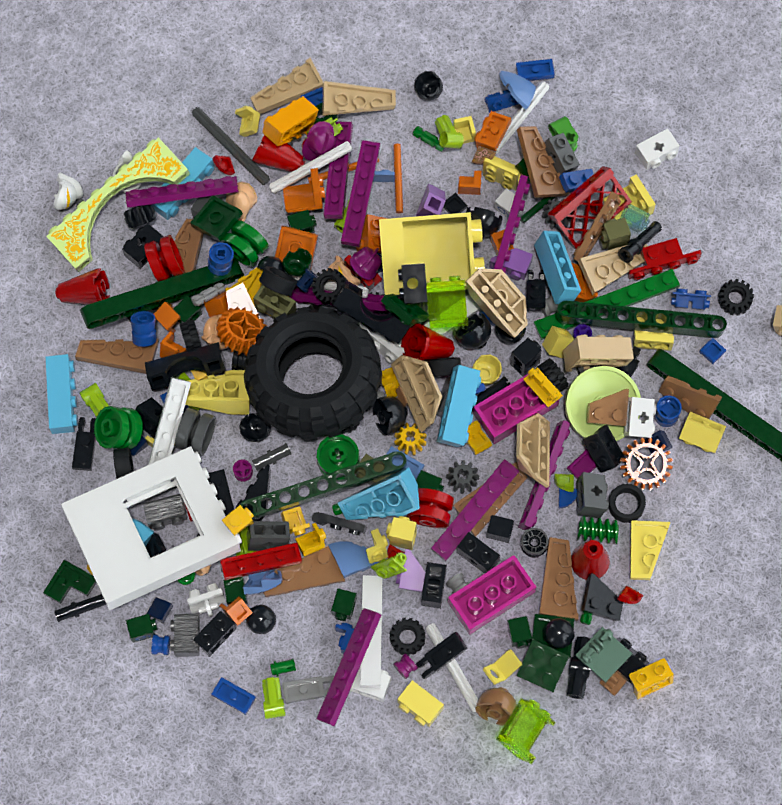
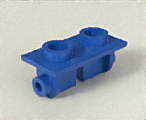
M508 89L504 90L503 94L497 92L484 97L485 103L488 104L489 113L519 104Z
M676 288V292H672V294H675V298L671 299V305H675V307L688 308L689 301H692V308L705 310V308L710 306V301L706 299L711 297V295H706L707 291L695 290L694 294L688 293V289Z

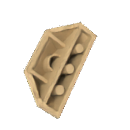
M478 268L465 281L471 298L490 320L507 334L515 338L528 325L526 319V298L503 270Z
M401 355L391 366L420 432H424L434 423L441 404L442 395L428 362Z
M537 413L517 424L516 457L519 469L547 488L549 487L550 422Z

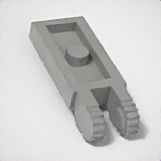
M319 676L282 683L285 704L324 698L329 689L324 690L323 684L332 683L334 676Z

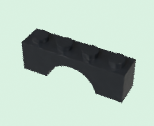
M346 280L334 298L333 306L339 312L347 313L359 323H364L371 331L384 335L388 341L399 344L411 325L403 324L395 313L377 314L370 311L362 299L363 289Z
M219 342L145 362L146 376L152 391L169 387L171 377L176 378L187 371L199 370L207 376L226 371L224 356Z

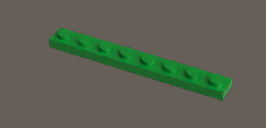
M673 269L586 301V303L629 307L679 288L680 283ZM567 310L561 311L565 315L570 314ZM584 311L579 312L584 317L588 316V313ZM556 313L534 321V326L541 340L546 338L552 326L566 330L578 326L559 322L556 319ZM600 313L599 316L603 317L606 316V314Z

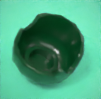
M298 248L296 252L289 251L283 259V268L291 276H302L305 273V269H310L312 264V255L303 248Z

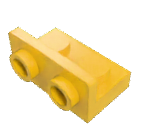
M665 658L629 674V678L634 685V694L637 700L673 683L674 674Z

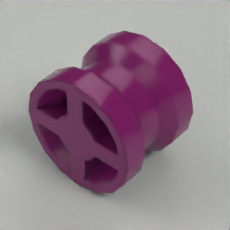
M245 459L234 463L233 472L235 478L241 482L249 481L253 476L251 463Z
M404 654L399 662L396 661L393 664L404 679L409 677V673L418 669L407 654Z

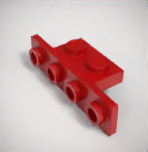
M677 238L643 247L641 254L646 266L629 270L628 279L634 278V280L644 278L646 274L652 273V275H657L667 268L674 270L679 268L681 264H694L699 261L698 259H700L702 252L698 250L683 255Z

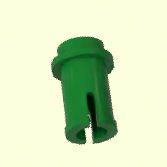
M294 659L281 662L273 661L274 663L270 664L272 676L276 675L278 677L279 674L296 671Z

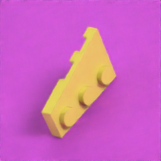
M631 520L630 580L651 579L670 522Z

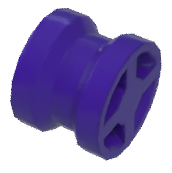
M580 324L575 327L573 338L575 339L579 335L592 337V330L588 325Z

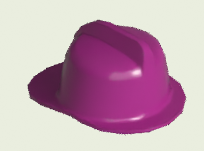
M322 121L310 128L302 147V155L306 160L312 161L333 149L335 137L334 129L330 123Z
M364 247L355 252L350 258L353 270L366 280L373 279L382 264V260L377 254L378 248L373 250L369 247Z

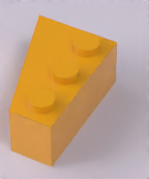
M302 96L298 100H293L287 107L279 109L273 116H268L264 120L262 133L277 146L291 142L293 137L299 139L302 137L301 134L305 133L307 135V131L314 125L319 109Z

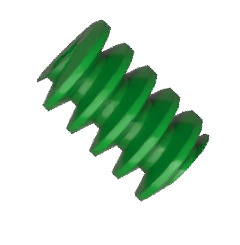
M582 516L579 521L578 540L583 535L584 541H587L588 537L591 536V540H595L598 537L600 543L606 538L607 543L610 544L613 538L615 544H617L619 533L617 520L614 519L610 525L609 519H606L604 524H602L601 518H598L596 523H594L593 517H590L587 522L585 516Z

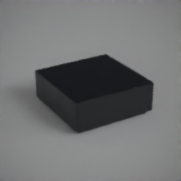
M454 193L446 199L443 208L449 214L463 212L468 206L457 193Z

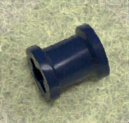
M306 268L301 278L296 280V285L302 291L308 293L309 287L314 283L313 278H318V276Z

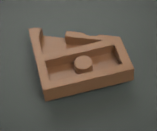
M629 389L621 390L588 403L587 423L626 426Z

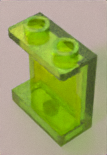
M449 276V280H441V277L430 278V281L426 282L428 314L430 315L429 328L468 326L465 279H460V276Z
M521 698L496 740L518 759L532 764L536 757L529 751L546 724L554 726L556 722L550 718L551 714L539 708L541 705L533 699L527 701Z

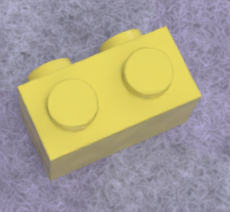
M690 412L679 439L683 440L686 444L701 447L706 452L715 453L726 426Z
M404 516L393 517V521L388 523L386 531L390 544L413 550L417 535V522L410 521L409 518Z
M413 680L397 699L398 704H400L398 707L406 714L409 712L415 716L414 720L421 726L427 725L430 727L444 709L443 703Z

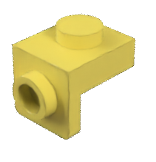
M250 106L236 109L235 114L242 118L239 134L246 137L257 133L260 113Z
M378 529L371 531L374 546L366 549L370 564L388 558L385 535L381 536Z

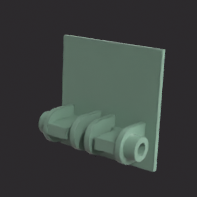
M602 627L575 656L606 683L632 653L612 636L613 632L610 629L606 630Z

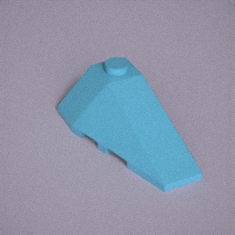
M408 467L339 501L338 505L346 520L404 516L420 508L418 484Z

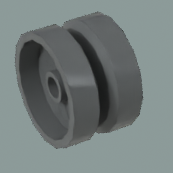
M188 408L179 424L175 447L183 450L191 446L194 452L197 451L200 456H203L212 439L216 417L207 413L200 416L198 410Z

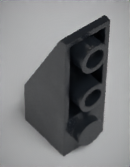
M267 464L265 468L259 470L256 482L249 485L246 497L238 502L236 508L245 500L269 493L270 465ZM268 500L262 503V508L268 509ZM246 506V507L251 511V513H252V512H253V507H252V506ZM265 516L254 519L253 521H262Z

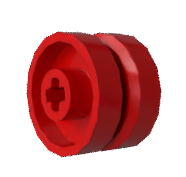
M171 235L160 238L159 244L151 241L144 245L148 263L158 282L168 279L170 273L173 276L185 273L182 257Z
M418 488L420 508L407 514V518L421 526L438 529L449 527L451 515L448 512L453 508L454 498L438 490Z

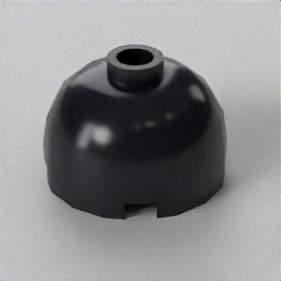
M471 207L467 208L466 213L471 212V220L481 219L482 240L484 237H491V234L498 232L503 220L501 215L498 218L495 216V212L484 208L475 207L474 210H470Z
M481 313V316L473 314L465 318L458 324L460 328L457 331L455 328L453 330L454 338L462 347L467 349L483 348L491 335V325L484 313Z
M391 396L380 397L376 399L372 407L373 416L377 415L380 424L376 423L381 434L391 435L398 432L401 427H404L408 411L397 398Z

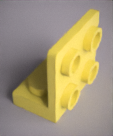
M496 156L492 160L485 158L483 161V176L490 182H498L508 190H517L520 176L523 174L515 167L516 165Z
M637 174L630 177L629 185L623 189L632 202L614 217L616 220L625 217L628 226L653 214L656 205ZM618 195L621 200V205L625 200L622 197V195ZM608 196L603 199L604 203L607 200Z
M637 317L638 321L645 322L644 318ZM656 319L657 323H664L662 319ZM634 330L633 347L672 350L674 344L673 334Z

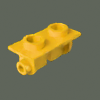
M539 368L529 370V375L523 379L548 408L563 396Z

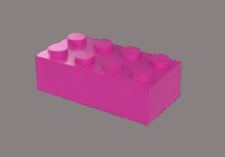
M525 375L473 407V415L479 421L492 443L496 444L516 432L518 423L537 413L544 415L559 405V400L548 408L523 380L527 376Z
M515 555L449 596L448 604L469 635H471L534 594L536 586Z

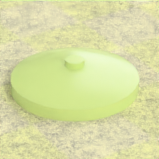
M610 366L593 367L580 373L571 382L565 397L566 416L574 431L585 438L593 435L600 427L604 426V424L587 423L588 403L624 389H629L628 397L641 398L639 389L631 377L625 372ZM608 425L616 441L625 437L624 426Z

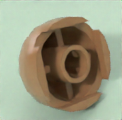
M502 687L486 690L478 699L476 712L481 718L488 721V717L498 720L496 724L504 726L512 724L517 711L516 700L507 689Z

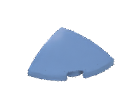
M501 71L499 76L504 86L509 83L507 88L510 94L523 108L527 109L534 97L536 86L517 74Z
M349 541L335 542L328 545L344 578L359 571L363 572L370 569L371 565L379 563H369L366 553L367 548L364 546H359Z
M273 569L248 575L249 579L243 587L244 594L261 593L278 586L282 582L280 570H277L278 574Z

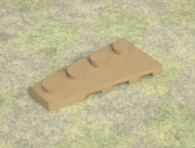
M311 58L307 59L306 63L302 66L292 69V72L287 76L277 79L278 82L274 85H268L253 95L251 102L255 110L260 114L293 100H297L303 94L323 87L324 82Z
M324 81L322 116L392 110L396 106V90Z
M622 247L580 258L578 263L592 295L629 273V270L645 263L642 254H636L630 263H626L620 259L618 250Z

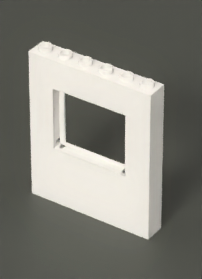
M191 446L61 504L109 611L241 551L239 545L242 543L239 534L234 536L222 522V519L226 517L223 512L226 510L221 499L217 500L215 495L218 493L214 484H209L208 478L210 476L207 469L201 467L200 462L202 460L197 451L194 452ZM177 486L200 536L150 558L127 508Z

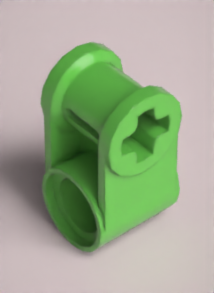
M566 116L548 124L552 136L564 133L573 152L577 149L578 134Z

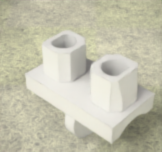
M216 583L208 585L206 587L208 592L200 594V591L197 589L189 591V599L187 601L192 614L208 612L209 617L213 616L212 610L219 608L220 604H226L222 589L218 588Z

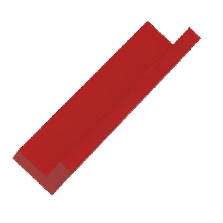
M296 542L220 560L221 573L223 572L224 580L300 564L302 559L298 543Z

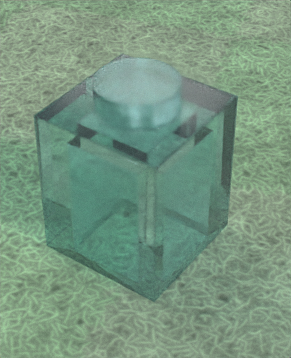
M629 204L625 206L620 219L625 217L628 227L635 232H640L647 228L650 222L648 219L650 214Z

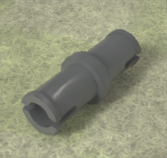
M287 443L272 451L268 450L266 454L253 459L252 462L256 470L259 471L267 464L273 463L274 465L277 463L276 461L292 453Z

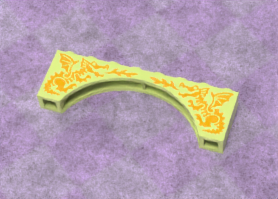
M159 137L156 140H151L146 145L147 148L136 153L128 165L124 164L120 167L119 173L114 177H109L102 188L94 190L90 195L91 197L86 202L82 201L76 207L77 210L72 214H67L60 225H56L49 230V234L46 237L78 272L93 261L90 246L92 228L99 212L114 195L127 187L143 182H164L178 185L190 175L189 170Z

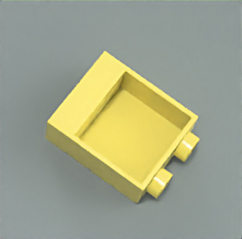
M471 212L379 219L384 295L393 293L400 295L399 288H403V280L399 281L398 269H402L401 265L425 263L427 293L467 290L465 281L478 268L485 269L484 257L474 258L473 243L482 242L481 219L471 220ZM410 278L407 281V286L410 289H415L418 286L417 279Z

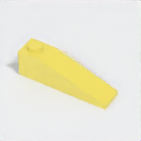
M245 370L225 371V374L214 376V374L209 375L206 379L188 380L191 382L185 405L226 414H250V399L244 383Z

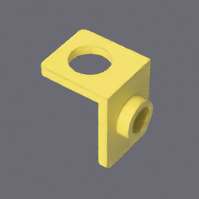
M510 649L495 663L484 667L483 671L492 683L496 685L509 678L522 666V663ZM490 670L494 671L498 678H495Z

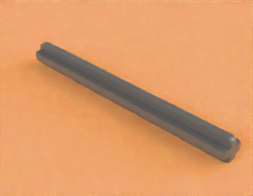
M196 107L192 111V116L262 185H266L270 181L269 176L200 107Z

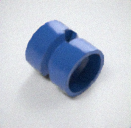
M218 242L210 248L207 265L212 274L224 276L230 272L234 256L230 245Z
M149 311L134 313L130 318L133 343L140 347L153 345L157 341L155 315Z
M670 395L660 398L657 402L656 414L654 415L656 422L660 426L671 427L677 423L682 409L680 401Z

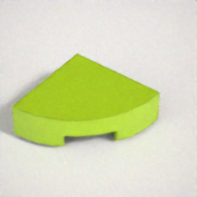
M554 474V482L559 488L569 492L574 491V475Z

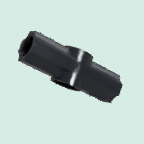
M577 637L574 656L571 658L570 678L566 696L574 699H583L585 695L590 668L575 655L590 640L589 637Z

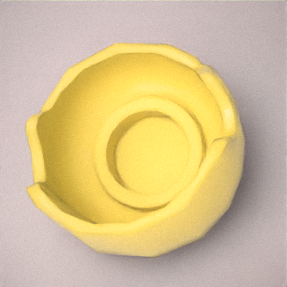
M491 354L481 355L472 366V369L480 371L479 377H481V383H484V385L493 384L502 373L501 362Z

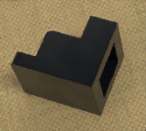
M491 515L486 538L509 543L514 520Z

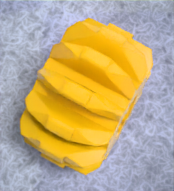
M406 423L405 429L401 427L399 432L395 433L396 440L394 443L399 446V451L405 449L404 454L408 455L409 451H412V455H416V450L422 452V446H426L424 439L427 438V435L420 432L418 428L416 429V423H413L412 427H409V424ZM407 437H410V439L414 437V441H407Z

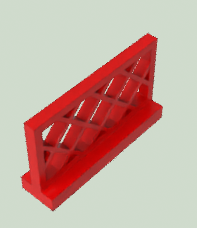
M602 166L547 213L551 220L555 221L574 249L581 246L584 241V235L590 230L587 229L588 218H596L588 216L590 205L598 206V215L604 205L602 204L604 193H611L610 191H604L607 181H612V191L622 195L625 200L617 208L611 219L632 202L609 167ZM595 192L600 193L598 204L590 203L591 195ZM581 204L586 205L584 216L576 215L577 207ZM567 216L572 217L570 227H564L561 223ZM576 217L584 218L583 229L574 228ZM574 230L582 231L581 239L577 243L573 239Z

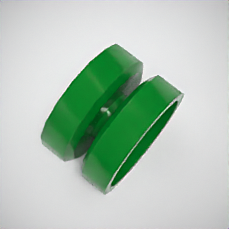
M240 220L233 225L231 233H227L220 241L230 245L234 253L233 258H236L238 262L247 267H252L258 261L257 254L262 255L269 247L266 239L255 228Z
M104 407L98 413L94 424L96 440L100 446L106 449L126 447L132 449L139 443L143 432L141 416L135 409L127 407Z
M343 434L332 438L326 437L317 448V463L322 475L360 462L357 444L350 437ZM341 475L337 478L336 482H344L347 480V477Z

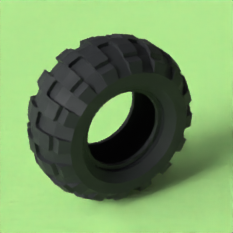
M310 307L296 308L297 312L289 315L283 313L276 317L272 325L269 327L265 326L256 336V344H252V347L249 348L245 359V388L251 405L256 410L258 416L266 425L275 427L277 432L291 438L301 436L302 440H318V437L323 436L332 438L342 434L341 431L347 427L353 428L364 418V412H368L373 407L378 397V388L382 382L379 352L369 332L362 329L359 322L347 314L342 313L339 315L336 310L320 307L319 310H311ZM307 354H328L342 363V371L336 382L326 390L318 393H298L287 387L283 382L289 366L295 360Z

